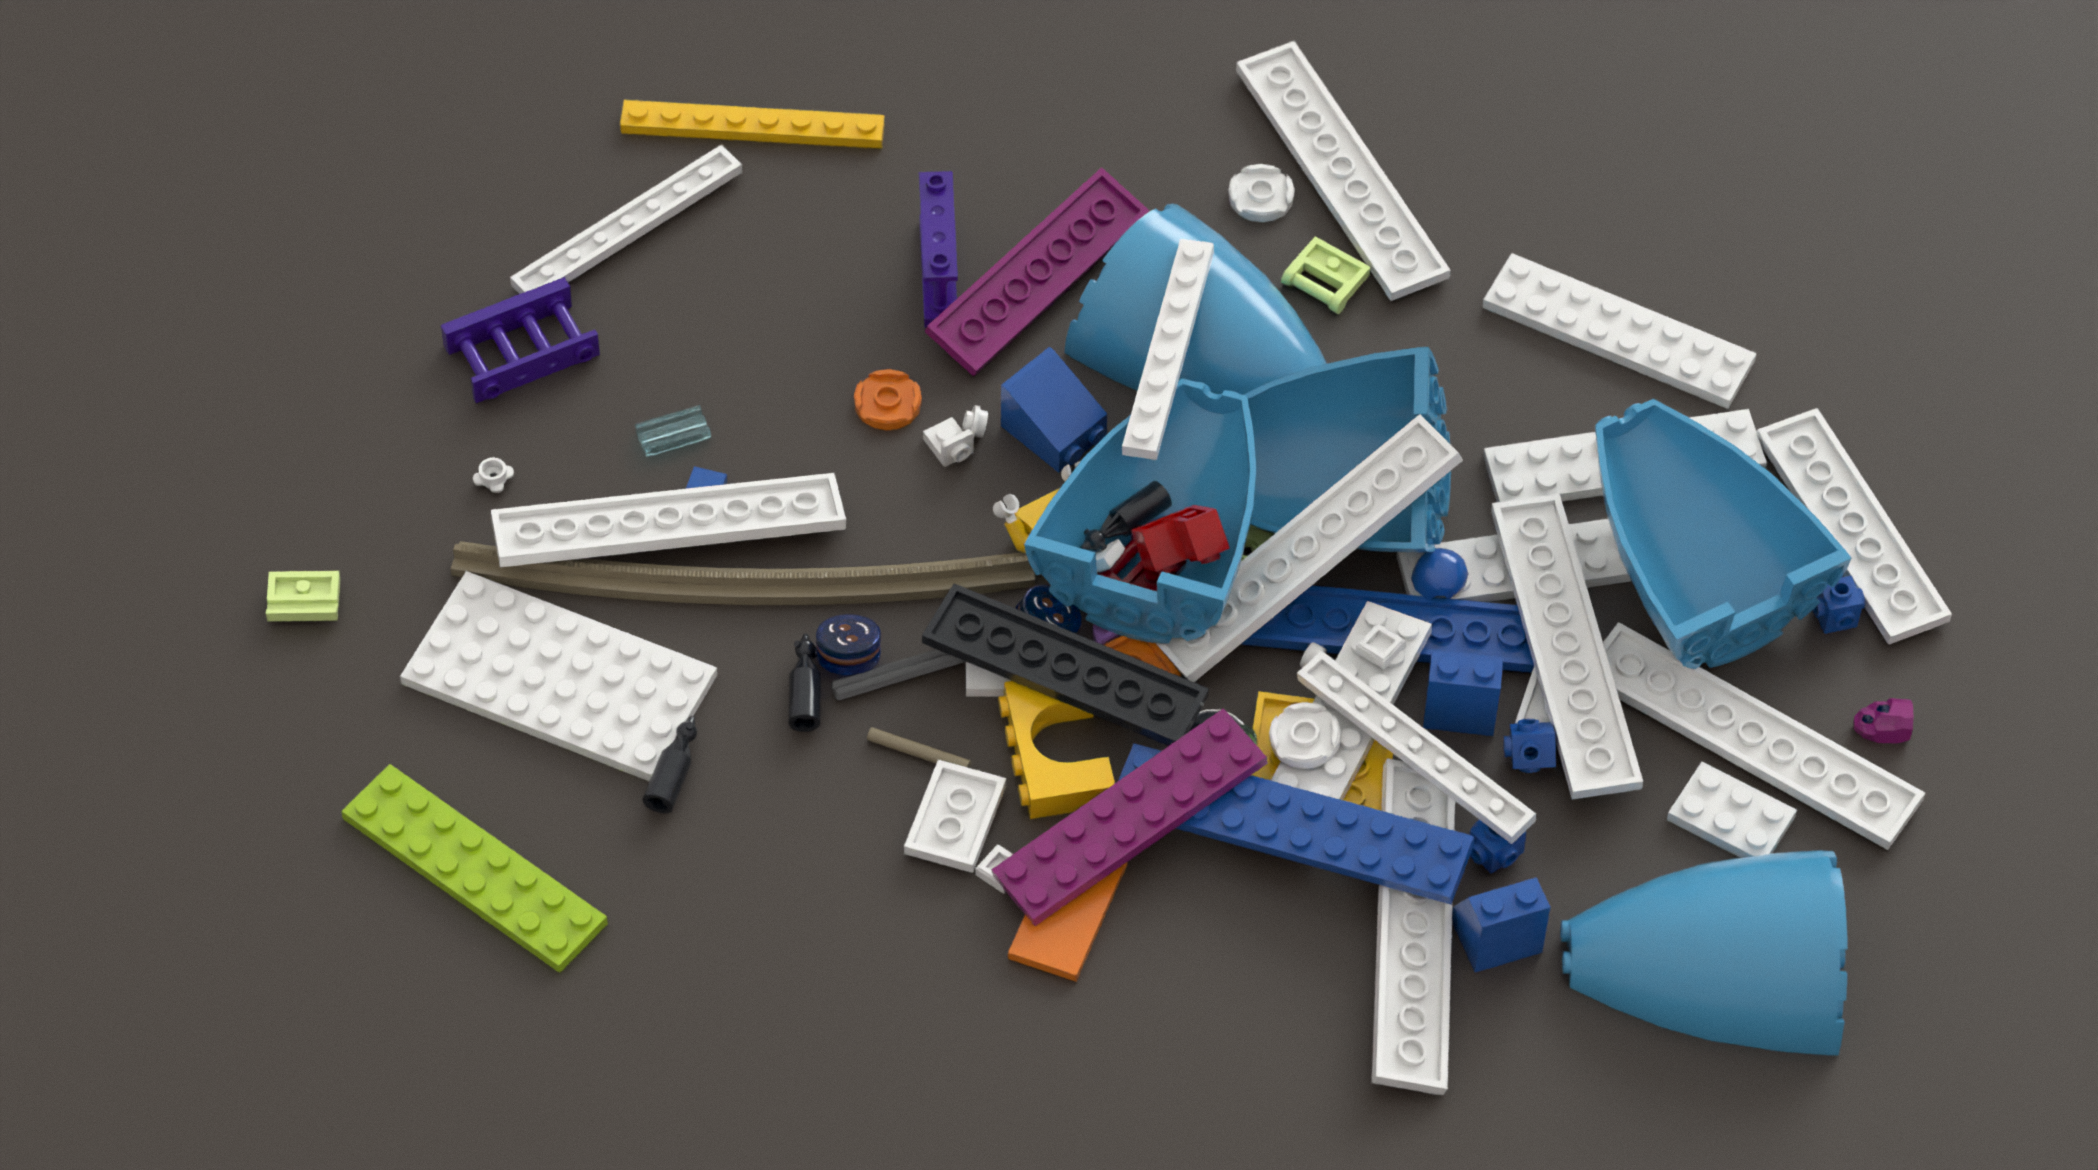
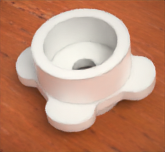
M487 458L479 465V473L473 475V482L477 486L483 485L490 488L493 493H499L503 491L504 483L507 479L513 477L514 471L511 466H506L499 458Z

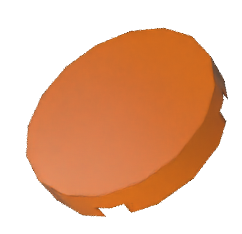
M885 369L869 374V378L863 382L861 380L856 386L854 393L856 414L862 422L872 428L886 431L900 429L912 423L919 415L922 405L920 386L916 381L914 383L909 379V375L902 371Z

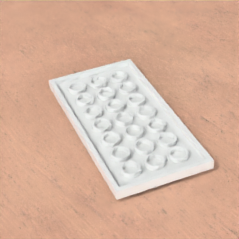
M466 571L400 675L402 685L650 781L662 750L678 739L676 735L678 725L686 722L690 716H694L717 677V667Z

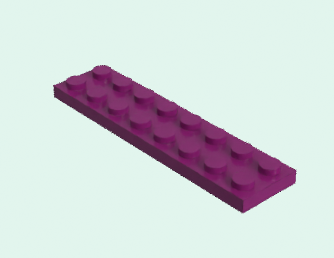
M1101 167L927 326L925 333L974 377L1107 255L1120 237L1150 211Z
M1223 708L991 869L992 874L1022 912L1036 926L1268 764L1267 757Z

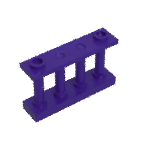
M952 171L919 172L924 328H927L936 317L957 299L956 281H958Z
M565 277L441 325L443 346L448 355L462 351L476 375L471 378L473 399L476 403L486 399H493L501 393L577 363L587 362L593 357L600 355L597 331L594 329L582 334L568 311V308L572 307L570 285ZM550 315H555L569 340L551 346L537 321ZM520 327H525L538 352L523 358H519L506 335L507 332ZM493 339L507 364L489 371L475 345Z

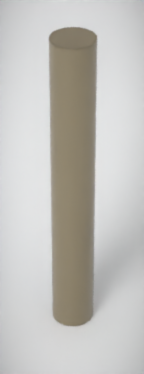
M873 727L870 728L867 735V741L937 764L938 760H942L967 768L971 766V760Z

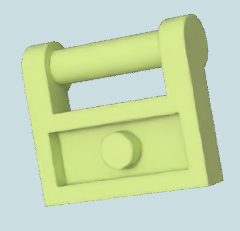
M1314 237L1285 270L1281 283L1290 288L1293 286L1329 305V310L1340 314L1347 301L1370 276V266ZM1306 271L1337 288L1338 291L1333 293L1300 274Z

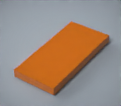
M1127 862L1036 926L1025 915L1008 951V959L1077 982L1126 870Z

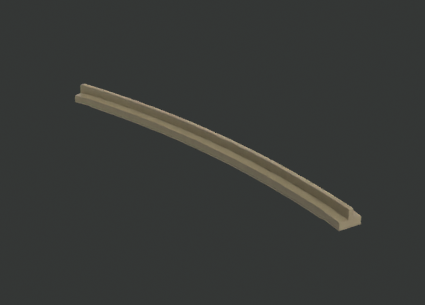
M460 541L459 544L454 545V560L450 568L451 576L463 577L465 572L468 571L499 584L530 589L631 600L723 605H829L944 598L954 583L979 594L1035 587L1034 572L1025 553L925 563L841 568H712L641 564L587 558L500 567L496 546Z

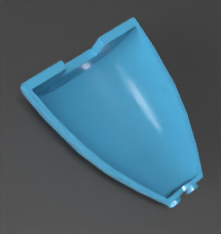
M1167 204L1163 211L1155 208L1145 214L1120 237L1102 261L1106 264L1098 280L1091 279L1079 300L1084 306L1078 315V321L1075 319L1071 320L1064 352L1071 358L1102 375L1138 391L1180 239L1214 243V254L1179 380L1183 378L1194 382H1202L1214 394H1222L1224 390L1244 395L1271 381L1310 367L1327 364L1318 345L1296 311L1268 277L1225 238L1177 204Z
M1418 347L1374 353L1314 366L1271 381L1244 394L1247 396L1256 457L1254 507L1250 525L1275 534L1419 414L1450 444V432L1446 430V424L1441 419V415L1447 412L1444 389L1439 387L1437 377H1434V375L1438 374L1439 369L1430 348ZM1451 471L1356 549L1381 552H1434L1435 545L1441 543L1445 532L1441 517L1448 516Z
M1182 378L1178 381L1157 460L1122 455V444L1130 416H1128L1114 427L1080 461L1049 502L1024 544L1026 555L1036 575L1042 574L1051 585L1048 591L1066 606L1075 605L1087 613L1085 618L1087 621L1121 636L1152 643H1169L1171 638L1181 637L1186 641L1194 640L1203 636L1208 628L1218 623L1238 574L1253 516L1256 457L1254 431L1247 396L1224 390L1222 394H1214L1206 384ZM1152 481L1159 482L1167 490L1172 506L1150 522L1191 505L1214 508L1217 510L1230 549L1220 552L1221 558L1207 564H1201L1200 561L1190 562L1189 559H1186V568L1178 576L1161 572L1157 580V591L1097 575L1095 552L1098 550L1080 548L1085 541L1084 531L1086 529L1100 530L1110 510ZM1119 535L1106 538L1105 544L1107 545L1119 539L1125 547L1132 540L1131 535L1128 537ZM1139 552L1117 574L1120 579L1123 580L1141 561Z
M1652 399L1643 404L1636 403L1631 405L1624 412L1623 418L1618 419L1617 416H1606L1597 422L1595 433L1600 481L1606 514L1621 561L1649 617L1674 657L1684 667L1697 669L1702 663H1706L1709 668L1717 667L1740 659L1767 645L1784 634L1781 629L1795 616L1799 620L1803 619L1821 603L1817 596L1828 585L1835 587L1848 568L1852 559L1848 552L1820 520L1772 473L1738 447L1693 419Z
M1824 850L1770 853L1704 863L1642 883L1614 895L1568 920H1561L1560 939L1561 942H1567V947H1569V952L1563 951L1562 972L1563 974H1569V986L1571 989L1616 1010L1663 1028L1710 1041L1774 1051L1839 1055L1844 1029V1019H1842L1843 1001H1846L1847 971H1840L1845 965L1847 920L1841 870L1836 868L1837 857L1833 851Z

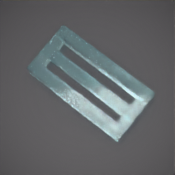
M700 405L635 424V431L646 457L711 438V430L707 426L705 416L702 415ZM699 427V429L680 434V432ZM667 436V438L649 443V441H653Z

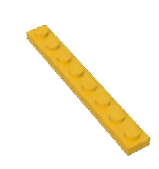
M624 100L620 129L623 134L882 149L885 123L884 115Z

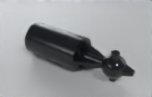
M1152 481L1110 510L1100 530L1086 529L1084 531L1085 541L1080 548L1085 550H1105L1107 548L1105 544L1106 538L1119 535L1128 537L1132 534L1131 530L1147 524L1172 506L1169 493L1159 482Z
M803 634L800 641L796 640L794 642L795 653L799 660L794 670L789 674L788 725L793 730L799 732H810L820 726L821 674L812 661L817 656L815 644L810 640L808 634Z
M690 716L686 722L678 725L676 729L678 739L662 750L642 798L644 805L652 811L667 814L672 812L692 763L689 742H692L697 737L695 717Z

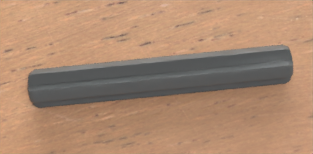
M935 649L833 680L831 682L832 692L836 700H842L965 661Z

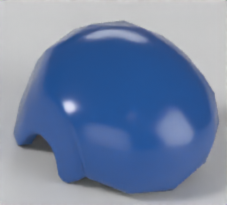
M1435 548L1434 552H1426L1418 559L1413 568L1411 580L1414 589L1428 600L1436 596H1445L1447 599H1450L1453 595L1464 589L1469 573L1464 559L1458 553L1445 548Z

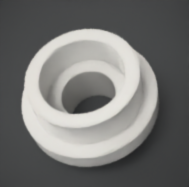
M974 405L972 411L967 410L964 415L962 430L970 429L974 437L982 438L987 425L988 411L981 410L980 406Z

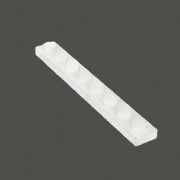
M722 145L718 146L511 276V286L521 294L565 277L567 282H570L741 174L742 164Z
M1180 239L1122 444V455L1157 460L1212 262L1214 243Z
M1320 651L1297 672V679L1300 683L1509 843L1513 844L1536 821L1535 812L1323 651Z

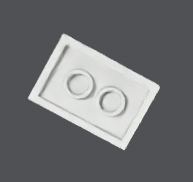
M938 760L904 845V854L973 873L1006 788V778Z
M1701 762L1668 812L1667 820L1743 858L1773 853L1795 819L1797 810Z

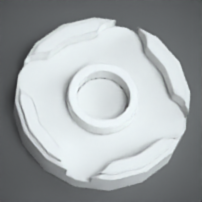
M1256 164L1241 169V173L1237 174L1236 177L1235 175L1232 177L1228 198L1231 207L1238 215L1250 221L1268 222L1277 220L1290 210L1293 204L1295 189L1291 178L1280 173L1279 168L1271 165Z
M1302 702L1292 704L1286 707L1284 712L1278 717L1276 715L1271 723L1269 738L1272 751L1281 762L1294 768L1308 769L1321 766L1335 755L1339 750L1341 730L1338 719L1334 714L1332 716L1331 713L1326 711L1325 707L1316 703Z

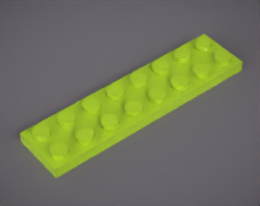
M391 764L341 811L342 818L559 973L608 924L606 915Z

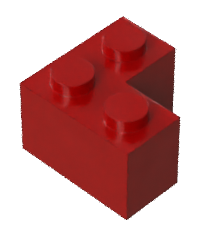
M1191 505L1131 530L1145 570L1158 571L1159 575L1161 572L1169 573L1178 568L1177 563L1189 559L1190 562L1200 561L1201 564L1216 561L1221 558L1220 552L1230 549L1217 510L1199 505Z

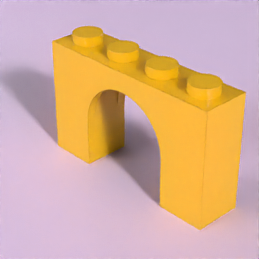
M1014 681L1004 682V696L998 697L1001 718H1008L1009 725L1005 726L1006 741L1008 747L1014 746L1016 755L1011 756L1015 777L1021 776L1022 785H1018L1021 806H1028L1030 819L1075 812L1115 784L1109 757L1070 763L1057 762L1042 755L1033 744L1036 735L1044 728L1056 723L1093 718V714Z

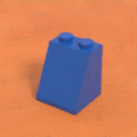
M1051 347L1044 350L1001 385V427L1058 473L1066 465H1074L1078 462L1085 451L1091 446H1096L1107 435V413Z
M1432 652L1428 671L1423 728L1494 736L1501 690L1503 659Z
M1536 877L1468 897L1453 906L1452 924L1474 972L1476 973L1542 953L1550 905Z

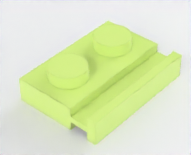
M339 571L269 572L267 621L338 620Z

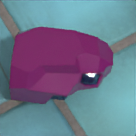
M1889 698L1887 701H1874L1867 707L1861 708L1854 716L1853 728L1861 737L1876 743L1897 744L1909 741L1913 731V703L1908 699Z

